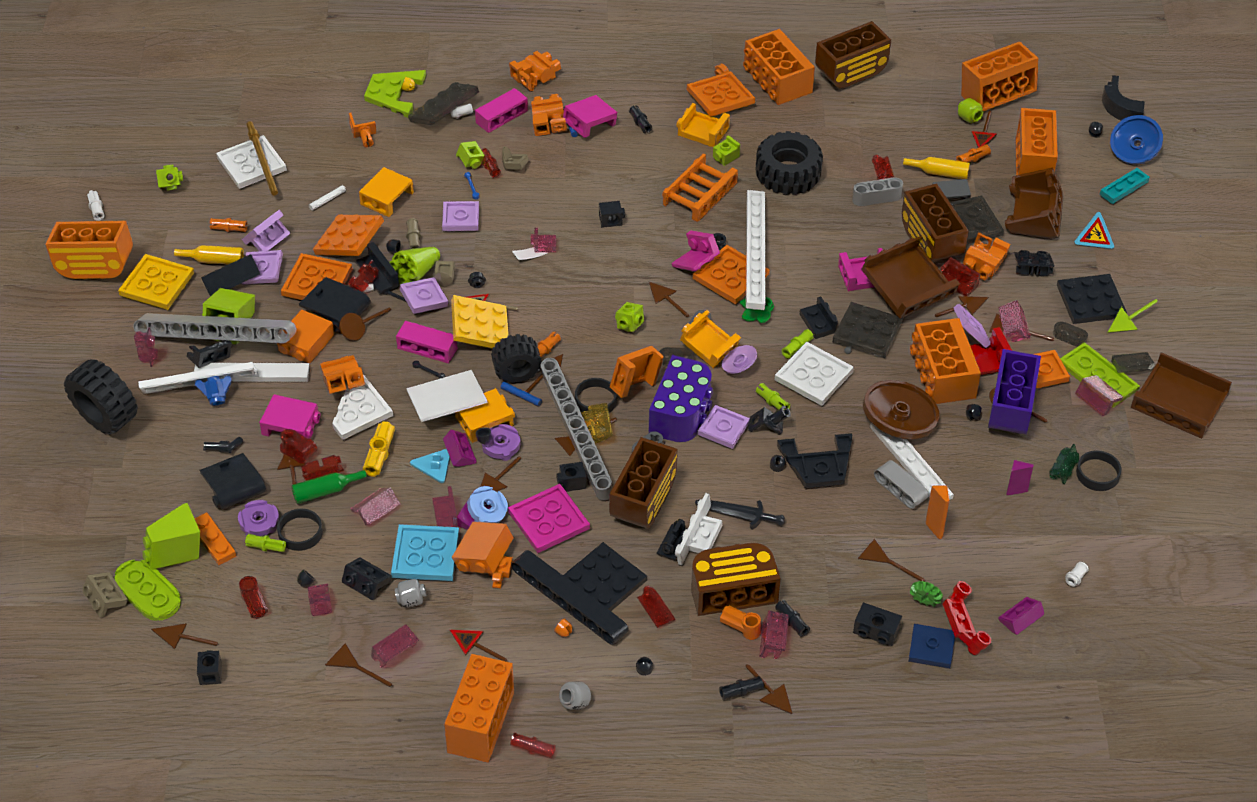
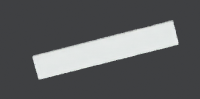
M253 362L139 381L138 383L142 393L148 394L194 386L196 380L206 382L208 381L207 378L212 376H219V379L231 376V379L256 375V367Z
M210 363L201 368L195 365L194 372L242 363ZM253 363L256 367V375L232 379L233 382H308L310 367L309 363Z
M872 423L870 424V428L906 471L927 489L929 498L932 486L945 485L907 439L891 436L878 429ZM948 488L949 500H951L954 494Z

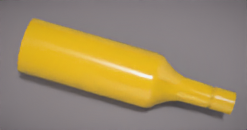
M928 157L923 160L904 158L903 165L921 168L927 174L958 179H967L970 164L968 162Z
M201 245L192 250L175 249L174 256L191 257L199 263L228 265L243 258L244 249L241 247Z

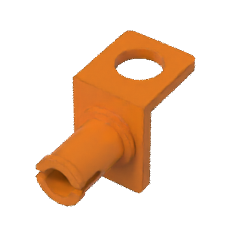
M349 113V123L353 137H361L363 146L368 147V141L369 147L374 144L371 135L376 134L375 121L355 125L352 113Z

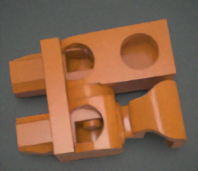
M535 51L533 55L527 56L523 61L517 63L514 60L509 63L511 77L530 91H533L537 86L538 80L542 83L550 79L552 80L556 78L555 72L561 70L560 61L557 59L552 61V56L548 52L541 54Z
M551 94L549 96L550 99L544 100L543 97L537 96L531 101L535 136L550 134L548 120H551L552 133L567 131L566 120L563 118L562 98L558 94ZM540 126L547 127L545 130L537 129Z
M978 232L974 246L971 245L965 254L962 270L967 273L974 270L978 272L979 278L986 280L988 277L992 279L994 273L1007 257L1011 244L995 238L993 241L992 238ZM983 237L987 239L988 244L982 243L980 241V238Z
M353 355L320 364L323 379L330 394L346 390L345 381L347 382L348 390L365 385L362 369L358 367Z

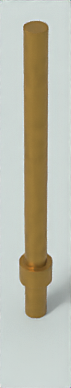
M249 121L246 123L249 139L253 142L271 195L275 196L278 194V190L261 147L259 133L255 129L253 122Z

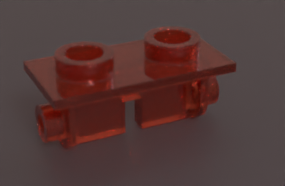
M874 155L872 163L874 164L877 180L894 178L889 157L882 158L879 155Z
M372 260L368 265L364 263L357 271L359 276H353L347 283L349 287L364 292L369 286L366 282L371 284L378 276L379 270L376 267L370 266L373 262Z
M332 455L322 458L323 466H319L318 460L304 463V466H301L302 473L304 474L302 477L307 481L344 471L343 467L339 464L341 463L340 456Z
M649 585L643 588V595L638 596L637 599L655 626L658 628L674 621V616L656 589Z

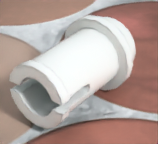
M467 104L458 107L454 105L453 108H450L452 118L458 119L460 116L473 114L472 105Z
M1078 562L1075 568L1066 574V583L1072 587L1079 585L1081 578L1089 570L1088 566L1084 562Z

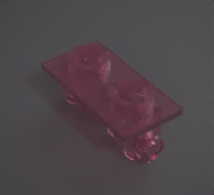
M148 327L147 333L136 332L134 340L139 360L142 362L148 361L150 367H152L154 359L156 360L158 357V350L154 347L155 336L152 335L151 329Z

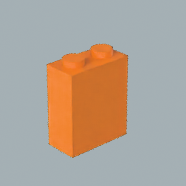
M301 309L291 321L297 328L295 335L286 343H277L278 351L310 364L334 336L333 322Z
M472 522L454 552L452 559L459 571L493 574L514 537L507 524Z

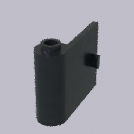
M325 277L299 303V306L328 318L329 321L333 322L334 331L341 333L339 327L341 318L348 313H355L360 316L371 304V300L364 292Z
M244 453L199 470L202 477L213 490L214 496H212V501L215 507H219L221 510L266 492L262 477Z

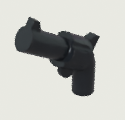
M237 437L231 443L230 441H220L219 443L204 442L203 451L219 450L222 453H231L232 450L243 443V439Z

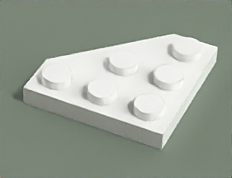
M365 376L364 386L348 390L346 385L345 394L338 406V413L334 417L333 428L342 440L393 416L392 409Z

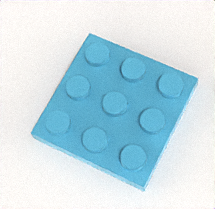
M399 524L391 570L392 578L453 581L455 562L452 556L458 547L459 528Z

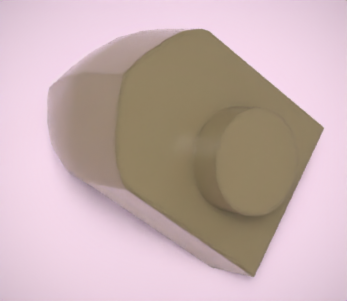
M505 146L502 149V163L505 169L520 170L529 161L527 154H512L509 148Z
M436 261L434 278L439 286L446 287L453 283L454 261Z

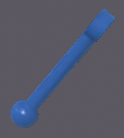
M466 172L464 177L468 179L473 192L472 198L477 200L479 199V193L474 188L470 178L471 173Z

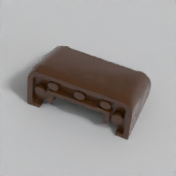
M1048 168L1012 176V183L1009 185L1011 194L1015 196L1013 215L1007 216V220H1005L1006 230L1014 234L1049 239L1058 238L1061 226L1063 191L1054 169Z

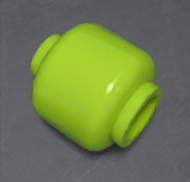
M967 98L959 103L958 115L968 123H975L982 118L983 107L974 99Z

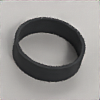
M590 378L582 381L575 390V401L580 412L591 417H600L612 412L617 404V394L610 388L611 382L602 378ZM601 387L610 391L614 398L606 406L593 408L582 404L578 396L587 388Z
M1094 450L1080 457L1076 475L1080 483L1085 487L1095 491H1107L1118 484L1122 468L1118 459L1112 454ZM1088 460H1102L1114 467L1117 477L1108 482H1097L1085 476L1080 466Z
M301 508L288 511L279 519L277 524L279 540L285 541L286 548L290 550L303 551L310 549L322 538L321 519L315 512L309 509ZM296 518H309L319 525L317 533L312 538L301 542L287 540L281 535V530L287 522Z

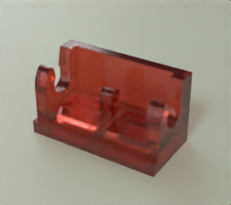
M952 257L940 268V271H942V274L949 282L957 279L960 286L956 292L963 296H969L979 286L981 274Z

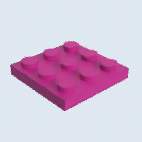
M561 484L508 507V513L537 553L590 529V523Z

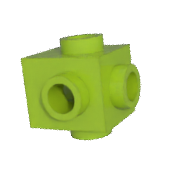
M165 165L163 169L156 170L159 188L166 187L167 190H175L177 186L181 185L180 181H183L182 171H178V167ZM168 175H173V179L168 180Z
M626 302L615 314L617 328L627 332H634L644 322L643 305Z

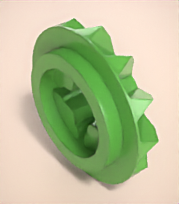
M917 581L911 586L910 594L920 604L936 606L941 603L943 594L935 585L929 582Z

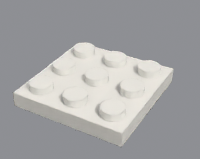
M264 135L260 136L259 141L272 176L286 171L285 163ZM251 140L216 153L217 159L239 189L266 179Z
M806 342L775 374V381L822 406L853 373L854 367Z

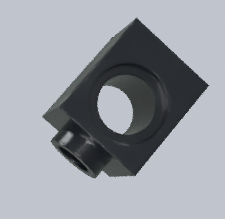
M620 201L599 203L601 228L622 226V218H625V209L621 208Z
M583 461L559 465V473H556L557 484H561L566 492L586 489V473Z
M213 650L198 652L197 676L199 684H221L222 661L220 652Z

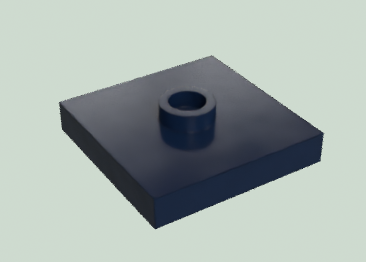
M914 624L908 662L950 669L955 638L953 630Z

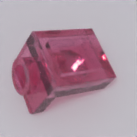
M534 228V234H531V245H534V252H556V235H538V228Z
M328 584L308 587L311 615L317 616L332 613Z

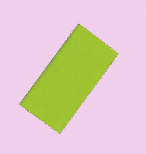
M1085 342L1060 358L1067 372L1112 408L1140 389L1139 384Z

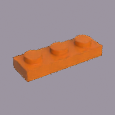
M207 512L194 518L200 530V541L218 566L237 557L235 550Z

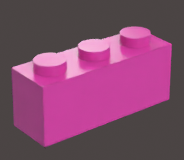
M514 88L476 109V124L490 133L527 112L528 98Z
M405 321L396 335L397 349L448 364L458 349L457 341H453V334L417 323Z

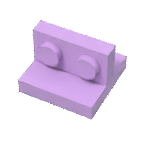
M280 210L275 212L248 233L242 241L246 245L252 242L258 251L270 250L290 234L279 220L283 216Z

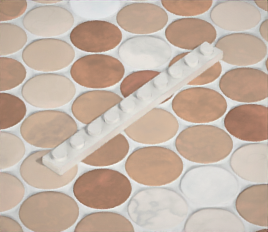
M747 190L746 308L754 310L765 309V192Z

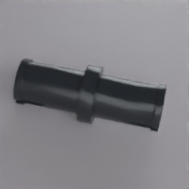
M637 105L631 106L629 113L634 118L635 124L640 126L643 133H649L652 130V125L648 122L646 114L642 113Z
M785 600L779 601L776 604L775 609L784 617L785 623L788 626H792L800 637L809 633L810 627L800 618L798 611H794Z
M760 676L747 680L739 679L736 683L720 686L719 693L723 700L738 695L742 697L748 692L763 689L764 685Z

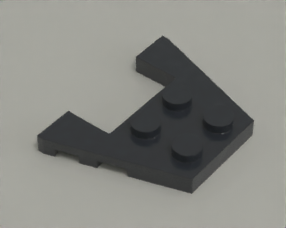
M852 433L835 435L834 441L837 450L798 454L795 438L777 440L778 449L805 488L844 485L852 443Z

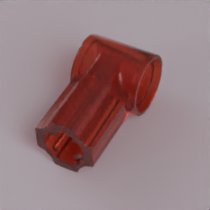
M245 576L239 582L241 598L245 602L251 618H262L268 613V609L259 590L258 582L253 576Z

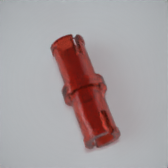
M487 148L482 149L481 151L485 155L483 166L485 169H488L490 176L493 178L498 177L501 174V170L497 166L496 159Z
M516 732L513 733L510 746L527 750L529 754L536 753L552 759L556 745L539 741L537 737L533 736V738Z

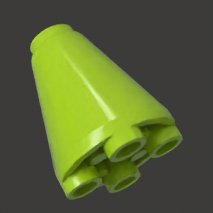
M435 247L401 250L394 254L392 261L389 263L398 273L400 284L420 280L436 264V261L440 259V252Z

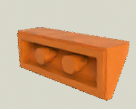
M934 485L931 487L925 521L926 525L938 539L943 538L948 512L949 494L947 485Z

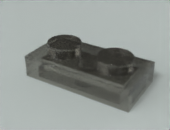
M1148 352L1113 355L1111 360L1118 373L1152 370L1155 365Z

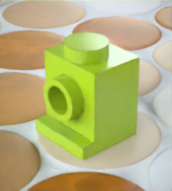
M729 135L726 137V140L713 147V158L724 166L740 157V143Z
M476 141L461 143L456 153V157H460L465 167H472V169L478 168L485 156Z

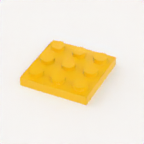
M145 254L119 288V295L168 310L194 275V268Z
M453 295L451 299L453 341L493 348L497 342H500V339L508 337L507 309L505 305Z

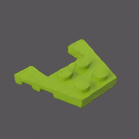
M426 70L373 74L364 99L379 107H388L394 113H403L404 117L410 118L413 103L398 101L402 92L405 77L413 79L415 84L423 85Z

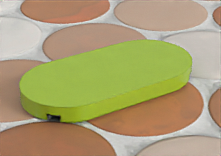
M129 560L117 568L114 580L128 601L144 617L160 621L172 617L179 610L181 598L178 590L157 569L151 570L148 562L145 563L144 560Z

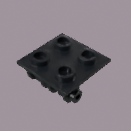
M1027 250L1014 252L1015 259L1019 265L1016 266V273H1019V275H1029V266L1030 275H1033L1034 266H1036V276H1038V273L1039 276L1053 274V267L1055 265L1048 252L1038 251L1037 253H1030Z

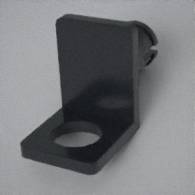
M782 406L774 413L764 407L750 416L748 431L752 432L764 424L780 435L783 432V420L790 417L791 412L786 406ZM759 417L757 423L754 424L755 419Z

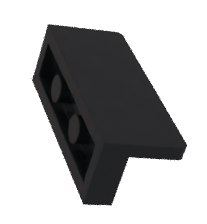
M374 242L367 244L368 255L357 259L356 264L371 284L373 283L374 288L379 294L399 287L398 273Z
M249 254L202 276L201 279L211 297L220 288L230 289L260 275V271L252 254Z

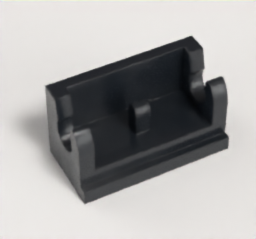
M220 340V343L217 342L202 349H198L195 345L189 346L193 353L187 352V358L198 368L230 358L232 342Z

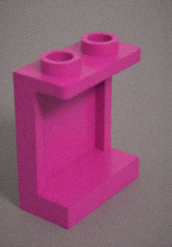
M597 95L566 105L563 118H565L566 123L585 138L590 135V129L593 126L604 122L615 126L618 112Z
M878 248L877 254L882 251V248ZM847 252L839 253L838 267L847 291L874 288V285L861 270L867 257L849 259Z
M274 394L259 422L261 434L269 437L272 430L300 436L301 443L306 444L308 438H311L313 435L315 424L320 420V412H318L316 403Z

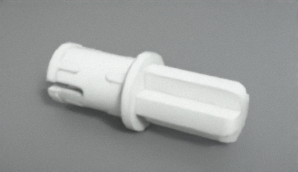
M91 190L87 194L88 206L92 210L94 220L100 221L105 217L102 210L103 203L99 199L98 192Z

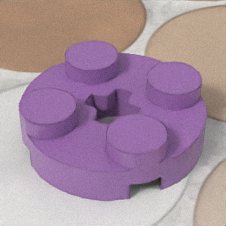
M499 424V427L489 428L492 433V439L488 444H482V449L485 454L492 458L507 461L520 449V436L514 427Z
M251 501L245 505V509L242 512L240 510L238 513L239 526L246 536L248 534L264 536L277 530L279 521L278 510L276 506L267 504V501ZM260 516L263 519L256 520V517Z

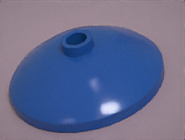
M1134 115L1123 119L1114 127L1110 137L1113 153L1119 160L1128 164L1148 162L1159 153L1163 144V133L1159 124L1152 118L1143 115Z

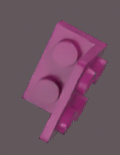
M692 230L686 233L688 244L692 250L671 264L672 267L697 271L706 262L714 260V257L720 254L714 235Z

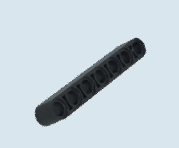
M525 550L511 562V567L517 575L610 645H614L629 631L627 624L621 618L531 551Z

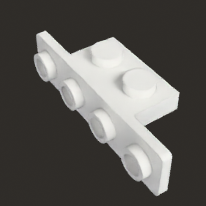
M705 493L703 499L699 500L697 511L691 516L690 526L688 529H685L682 537L683 540L676 547L675 556H677L679 565H683L689 551L700 553L701 551L712 549L723 526L722 520L706 516L711 507L710 494Z

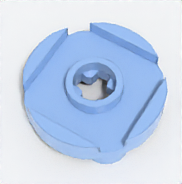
M483 486L477 488L467 500V507L475 522H501L508 509L507 500L501 492L498 491L497 493L492 490V487ZM484 502H486L487 505H491L492 507L490 509H486L484 507Z

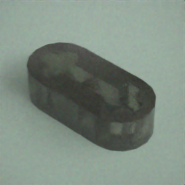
M1057 322L1053 329V336L1073 346L1078 347L1087 342L1088 333L1069 323Z
M665 347L659 351L664 357L662 361L664 366H668L672 355L683 358L687 356V359L694 360V352L689 348Z

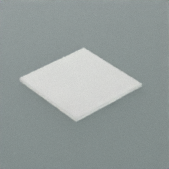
M472 370L406 388L421 422L488 403Z

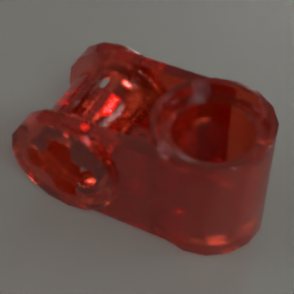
M285 429L281 432L280 438L282 443L280 444V451L298 463L306 462L317 452V445L313 440L304 437L293 429Z

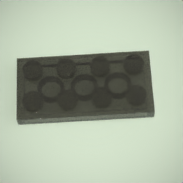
M458 82L452 83L448 89L439 92L435 98L427 100L426 104L414 109L413 113L408 115L410 122L433 125L479 93L478 87Z

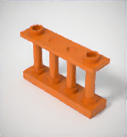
M703 153L669 187L664 189L662 194L663 205L667 206L674 200L690 208L692 220L699 222L737 184L738 170L732 167L727 173H722L706 165V154ZM704 171L720 180L713 183L699 176V174ZM693 180L710 190L704 193L688 184ZM684 190L700 198V200L694 203L678 194Z

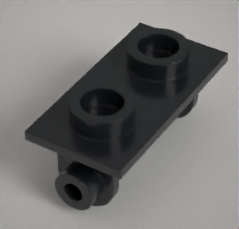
M678 519L674 524H671L657 551L658 555L676 560V547L678 544H681L683 533L687 529L685 528L684 520Z

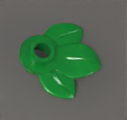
M765 297L764 310L746 308L742 314V319L749 322L757 320L759 323H765L771 317L774 303L770 298ZM746 299L740 301L744 308H746Z

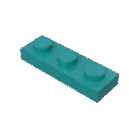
M1135 168L1102 188L1100 195L1111 204H1114L1148 183L1150 177L1140 169Z

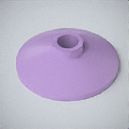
M743 345L731 350L724 357L722 368L725 372L731 374L748 369L757 358L756 349L750 345Z

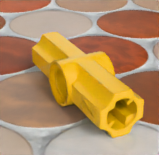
M383 421L378 424L375 435L370 440V449L363 465V470H365L368 476L375 477L380 475L383 463L388 458V449L395 432V426L389 422Z

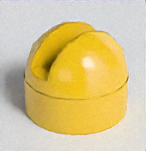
M405 77L402 90L412 91L415 88V82L413 79Z

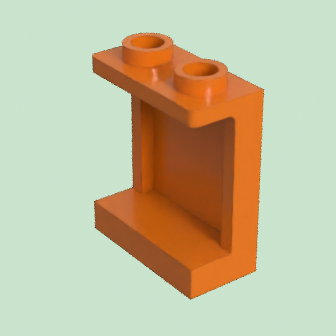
M649 346L618 357L610 388L621 398L628 396L631 385L646 381L651 386L656 385L664 358L663 355L653 346Z

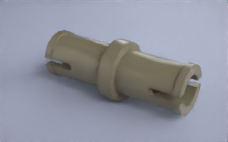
M409 218L406 221L408 230L406 237L409 240V249L420 248L419 239L421 235L418 230V220Z

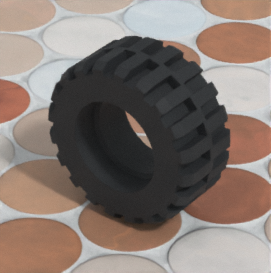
M786 131L785 133L777 132L775 135L772 134L767 139L765 138L757 148L756 176L762 185L769 190L772 189L775 193L780 192L783 195L804 193L807 189H812L820 180L823 153L817 142L805 134L801 135L799 132L791 133V131ZM786 161H788V162H794V163H797V164H792V165H791V164H784V163H781V162H786Z
M96 359L86 360L66 376L64 389L68 394V399L72 402L74 408L78 410L79 414L102 433H116L137 414L138 406L131 390L128 389L127 384L121 380L120 376L103 362H98Z

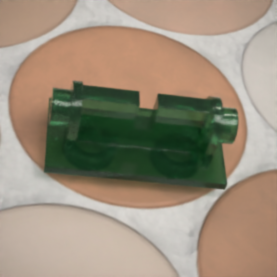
M1075 444L1071 448L1065 447L1060 451L1056 459L1057 463H1054L1049 471V476L1052 479L1060 478L1064 485L1079 461V453L1076 450Z

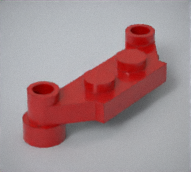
M959 581L954 586L953 592L948 597L949 599L943 602V607L954 636L960 638L968 646L971 654L978 655L982 649H986L989 646L991 637L984 631L975 632L964 604V599L970 595L972 589L966 582Z

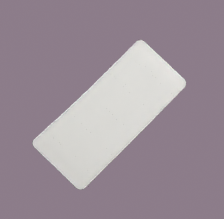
M542 244L529 249L512 251L518 260L536 258L548 253Z

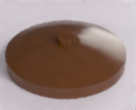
M884 380L877 382L869 387L863 399V410L869 421L881 431L897 438L920 439L926 437L934 431L939 421V409L932 397L919 387L904 381Z

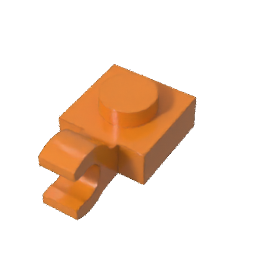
M503 556L494 573H489V576H492V588H501L503 577L509 578L513 557Z

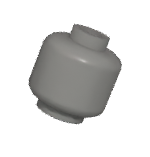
M417 579L399 582L398 588H395L397 602L402 604L404 608L421 605L423 597L426 596L424 584L420 585Z
M579 681L565 683L559 692L560 702L566 709L570 710L585 708L591 700V692L588 685Z

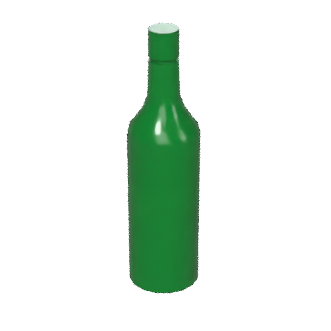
M365 470L347 475L335 472L291 485L292 493L296 504L340 492L347 484L366 478L367 475Z

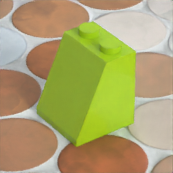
M220 288L203 303L202 316L251 319L255 310V295ZM228 340L231 341L232 344L237 345L239 343V341Z
M188 503L182 504L146 527V537H143L145 550L142 551L145 563H149L151 570L199 559L200 530Z

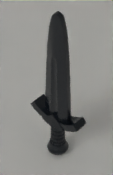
M710 500V511L751 521V530L755 529L762 520L774 522L779 526L785 523V517L782 514L775 516L763 513L761 500L757 501L758 508Z

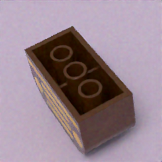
M873 21L817 42L815 65L836 87H848L879 74L886 67L889 61L891 39Z
M938 184L905 191L902 205L904 228L910 238L923 237L919 245L931 261L935 262L963 254L966 249L969 230Z
M640 437L609 494L610 516L649 529L653 525L673 486L677 472L678 449Z
M745 543L715 547L698 553L692 563L691 592L697 615L721 613L729 605L740 610L777 604L779 601L781 578L771 550L759 543Z

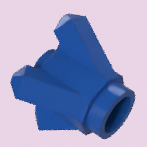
M212 376L207 378L208 381L206 382L201 380L195 381V386L207 397L210 405L217 406L225 403L226 393L232 382L231 376H225L224 379H219V376Z

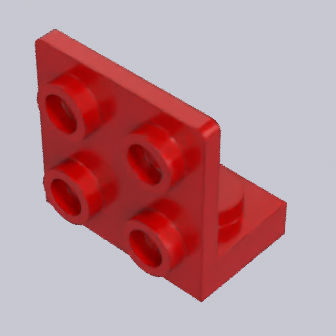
M1000 327L993 328L992 335L989 338L991 344L987 348L981 343L970 345L981 375L998 372L1002 350L1012 351Z

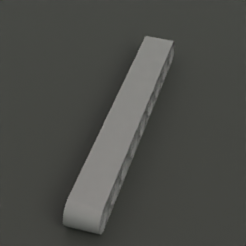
M153 313L144 314L133 325L134 331L142 336L286 343L295 335L297 330L296 325L288 320Z
M546 358L541 362L543 379L577 455L580 461H583L586 475L596 497L600 500H608L613 488L608 471L558 362L554 358Z

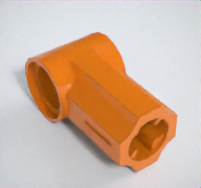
M730 605L723 609L720 622L741 631L746 639L755 640L760 636L761 618L758 614L753 612L745 613Z

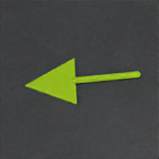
M1158 300L1151 301L1130 316L1121 307L1107 333L1138 330L1131 319L1157 303Z

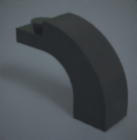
M1112 75L1111 82L1108 81L1107 85L1104 86L1102 103L1106 111L1120 121L1130 116L1143 115L1145 101L1132 100L1123 96L1118 89L1119 76Z

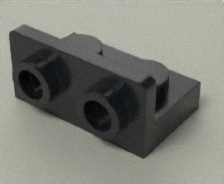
M821 296L817 297L816 305L800 309L799 315L813 333L815 339L836 333L837 317L835 314H832L828 303L824 302Z
M359 557L345 565L342 583L367 598L374 600L376 599L378 589L391 582L392 575Z

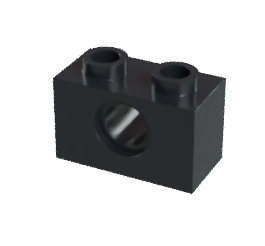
M863 602L854 622L853 633L883 645L893 646L901 627L902 615Z

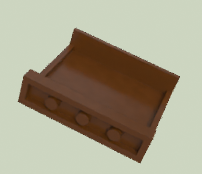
M922 236L912 237L905 243H898L888 250H882L879 254L869 255L864 260L865 263L861 268L899 318H903L954 295L960 286L957 279L949 282L920 247L919 243L923 238Z
M1161 352L1157 364L1142 388L1134 394L1131 408L1202 439L1227 398L1232 382Z

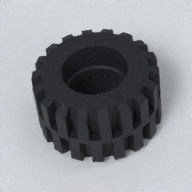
M515 334V336L509 335L507 338L500 339V342H497L495 347L492 348L491 357L495 373L504 382L522 383L521 381H528L529 378L536 376L535 373H539L542 360L537 343L532 337H527L524 334L522 336L520 334Z

